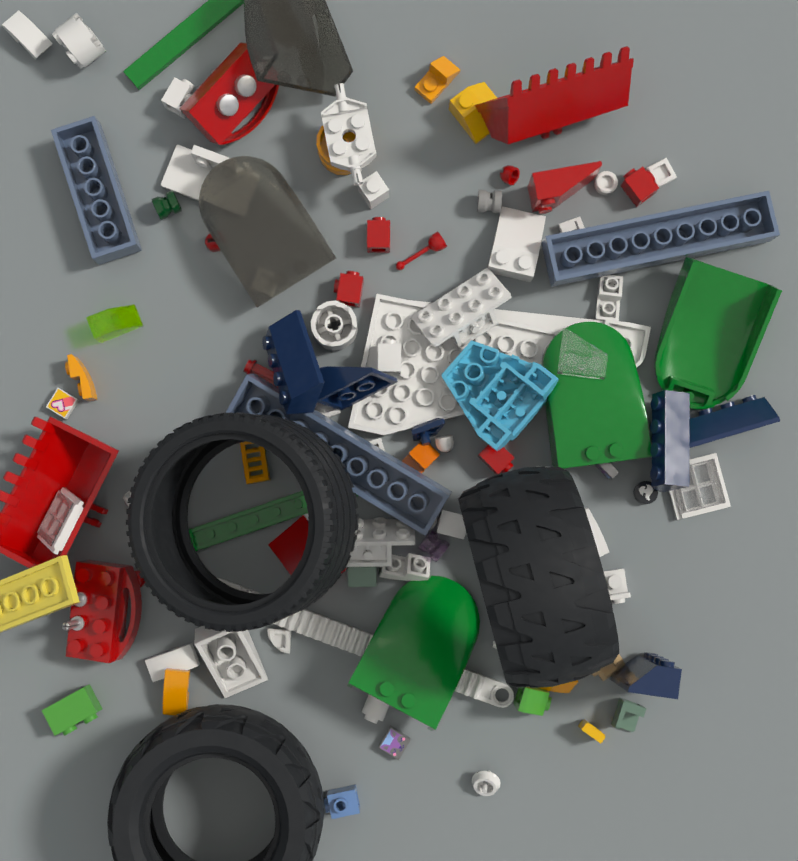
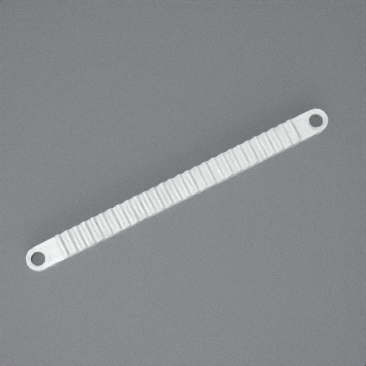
M218 578L223 583L237 590L263 594L223 578ZM306 609L273 623L361 657L374 635ZM466 668L455 689V692L501 708L508 707L514 700V693L509 685ZM501 688L506 689L509 694L507 700L503 702L498 701L495 697L497 690Z

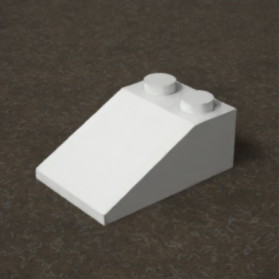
M502 206L488 268L493 274L526 282L532 281L539 256L546 216Z
M205 626L195 629L194 644L224 698L268 680L248 630L239 632L215 631L205 629Z

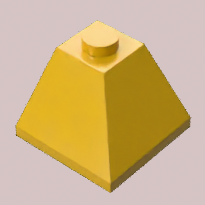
M485 82L468 86L453 97L449 103V111L475 144L490 134L475 105L497 98Z

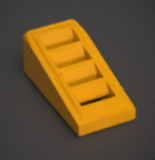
M241 442L246 484L271 481L265 448L259 446L246 449V445L254 443ZM260 452V456L248 458V454ZM261 461L262 463L259 466H249L251 462ZM263 470V474L251 476L252 471Z

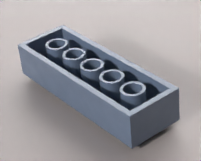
M95 116L52 129L51 133L92 259L100 265L142 251L100 122Z

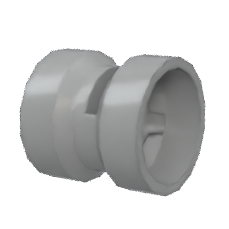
M479 190L477 212L485 213L486 211H492L493 213H501L502 191L494 190L491 193L486 190Z

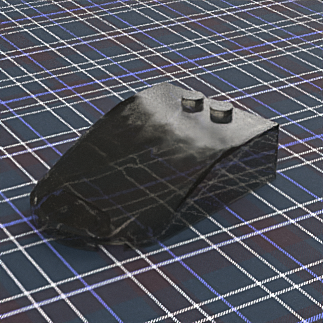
M244 0L246 43L257 81L336 96L334 85L338 84L340 90V83L344 84L353 69L326 1Z
M251 156L233 157L219 163L206 176L199 195V209L202 220L257 308L336 259L283 175L270 163Z

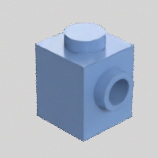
M356 784L328 790L327 798H324L326 813L330 812L331 819L360 813Z

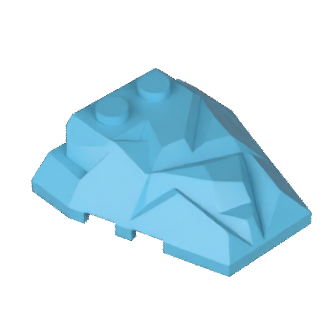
M472 340L441 375L477 435L496 451L502 449L509 441H513L545 405L548 395L553 391L559 380L541 364L521 360L518 356L501 353L498 349Z

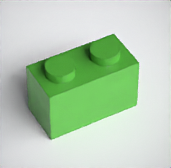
M89 684L43 709L42 712L54 736L61 732L65 736L77 729L75 724L81 721L87 724L98 717L96 713L102 710V707Z

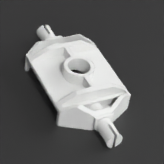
M340 83L341 93L338 84L334 85L337 99L321 112L330 163L338 169L350 171L354 185H358L356 177L358 176L359 185L363 184L362 168L370 164L377 157L367 103L347 98L344 84ZM346 132H352L356 136L352 142H345L342 137Z

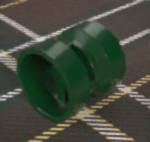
M173 190L167 192L165 197L151 199L161 220L167 218L171 212L177 214L182 211Z

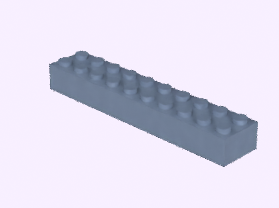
M764 191L548 235L542 240L541 246L550 285L553 287L684 260L686 257L694 258L766 243L778 237L780 233L770 192Z
M254 373L246 375L226 413L271 415L291 420L302 427L310 429L319 436L318 438L325 440L333 448V453L340 457V460L346 467L344 470L346 473H349L351 482L354 485L352 488L353 493H356L423 535H427L452 491L315 409L313 413L286 414L284 405H281L279 401L280 392L278 387Z

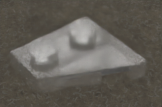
M563 328L557 374L604 380L608 354L570 330Z

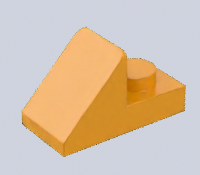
M442 56L430 63L429 71L417 83L414 90L432 104L461 70L445 56Z

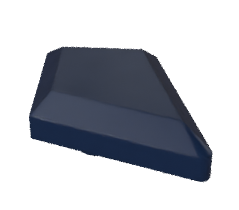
M435 418L414 426L411 430L413 441L421 440L423 446L431 444L430 437L436 436L445 425L444 419Z

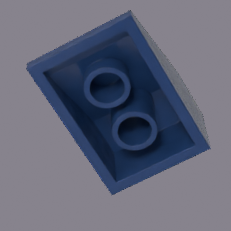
M321 367L320 371L324 385L317 402L342 411L398 381L397 378L372 367Z

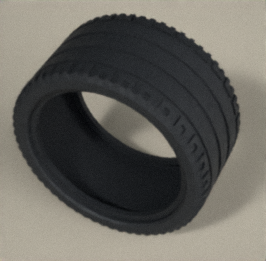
M219 413L194 419L192 423L187 422L181 427L174 429V433L167 434L163 440L157 443L158 447L153 448L149 452V456L143 461L145 464L139 467V473L133 480L135 484L130 489L131 497L128 498L127 502L130 503L129 508L126 509V514H128L126 525H128L129 530L126 531V534L130 540L128 546L132 549L131 557L136 562L134 564L135 568L139 569V576L144 579L145 586L147 588L150 587L152 590L151 594L159 599L158 602L167 606L166 609L173 611L177 617H184V621L188 623L191 622L198 627L205 626V629L215 631L239 632L262 628L302 611L315 603L328 592L329 588L333 587L342 575L341 572L347 567L351 558L350 552L355 547L357 539L355 531L358 530L359 514H356V509L358 508L356 493H353L352 490L354 485L351 482L349 473H346L344 470L346 468L344 463H342L337 454L333 453V448L325 440L318 438L319 436L310 429L302 427L291 420L271 415ZM245 441L267 449L288 466L300 484L308 510V537L302 558L288 580L276 591L269 594H254L240 591L216 578L197 555L188 528L189 499L199 474L217 454L226 448Z

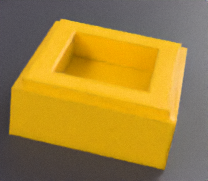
M582 719L578 727L601 744L605 739V734L585 719Z

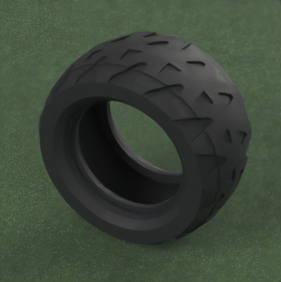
M559 466L524 467L494 475L477 483L476 486L463 491L458 501L506 683L515 688L553 687L583 679L600 671L601 668L612 664L619 654V640L615 617L591 526L570 472Z
M215 704L188 709L176 714L153 729L134 747L124 761L115 780L107 820L109 846H111L114 861H196L186 855L171 838L164 820L163 800L166 786L173 772L189 762L204 758H222L245 766L261 780L271 797L275 812L274 837L263 851L248 861H313L316 855L324 820L323 792L318 772L300 741L285 726L259 711L236 705Z

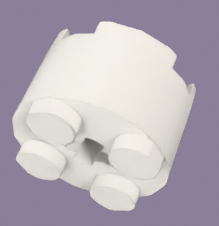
M75 13L58 26L52 35L67 50L66 54L73 63L82 69L99 58L106 50L93 31L82 22L83 19L79 14Z
M327 301L319 305L310 321L311 331L316 341L327 350H342L350 346L356 338L358 331L356 316L350 307L339 301ZM336 321L337 324H341L337 330L329 329L332 326V322Z

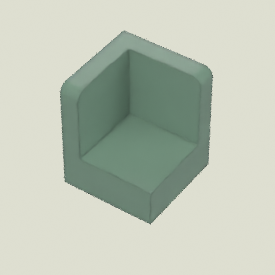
M348 567V586L376 587V567Z
M619 698L611 725L617 729L622 728L634 732L639 716L644 718L647 708L632 701Z

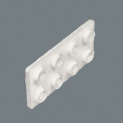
M176 145L161 186L235 215L246 217L261 176L240 168L237 160L196 145L193 146L192 150Z
M486 268L414 314L412 320L433 347H437L453 337L454 342L460 349L498 324L493 310L511 299L512 296L491 270Z
M382 517L374 519L359 518L358 530L355 531L357 539L354 550L350 552L351 558L347 567L392 566V546L415 545V529L398 519H385Z

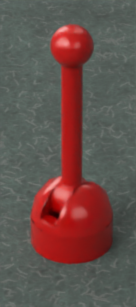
M437 231L430 236L428 246L403 262H397L396 269L403 270L406 264L430 249L433 251L445 249L447 245L440 233Z

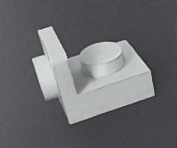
M621 568L604 571L611 604L624 603L625 598L631 597L627 589L625 570Z

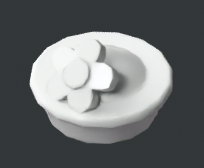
M490 770L475 773L471 781L474 790L482 796L494 795L501 784L499 777Z

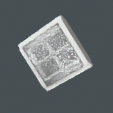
M717 453L690 459V487L669 491L676 520L731 507Z
M62 487L61 491L58 490L37 531V538L57 555L59 551L63 550L84 509L82 507L84 502L64 487Z

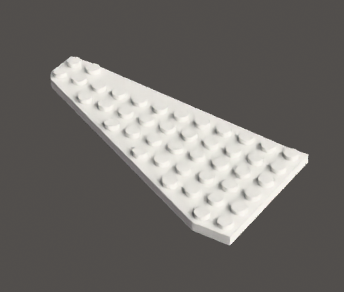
M376 294L361 367H372L378 370V343H383V340H397V344H401V375L388 374L397 378L398 382L353 404L348 425L349 429L386 436L412 429L416 425L435 418L447 420L465 415L441 375L468 344L459 349L453 337L437 347H433L412 320L414 314L432 304V302L413 301ZM494 309L498 324L472 340L498 349L501 353L518 356L521 360L541 364L546 347L559 331L579 322H598L614 328L626 339L632 350L637 368L645 359L651 327L630 322L602 321Z

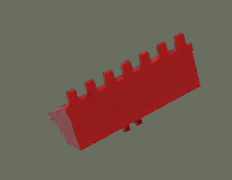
M628 46L620 49L617 62L612 63V53L606 52L602 55L600 67L594 68V58L590 57L584 60L582 72L576 73L577 65L571 63L566 66L564 77L558 79V70L556 68L548 71L547 82L541 85L540 75H532L529 80L528 89L522 90V81L516 80L511 83L509 95L476 104L475 107L478 113L481 114L493 139L505 144L518 142L539 134L543 139L550 137V131L558 135L562 133L564 126L628 106L634 59H629L630 48Z
M51 416L48 421L38 417L33 418L31 425L41 429L42 432L38 439L29 435L23 437L22 443L32 447L33 450L29 457L15 453L12 460L24 467L20 475L10 471L5 472L3 479L15 484L11 493L0 490V501L5 502L0 512V553L28 568L56 557L67 555L83 522L100 528L102 523L98 519L88 517L87 514L90 509L100 514H107L108 509L93 502L119 450ZM62 487H64L84 502L82 506L84 509L63 550L59 551L57 555L37 538V531L58 490L61 491Z

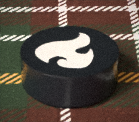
M642 481L635 486L633 494L639 503L650 504L656 500L658 491L652 488V482Z

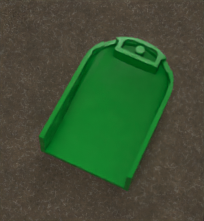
M686 257L668 304L654 359L655 375L662 390L690 393V408L692 409L713 408L715 405L731 399L741 389L747 378L782 290L773 285Z
M579 322L559 331L546 347L541 363L544 368L559 379L545 403L552 465L554 467L571 468L652 457L643 392L634 356L626 339L614 328L598 322Z
M429 576L428 580L410 581L395 594L347 686L350 688L354 686L429 726L428 729L430 731L436 730L479 636L480 617L472 596L460 584L442 576Z

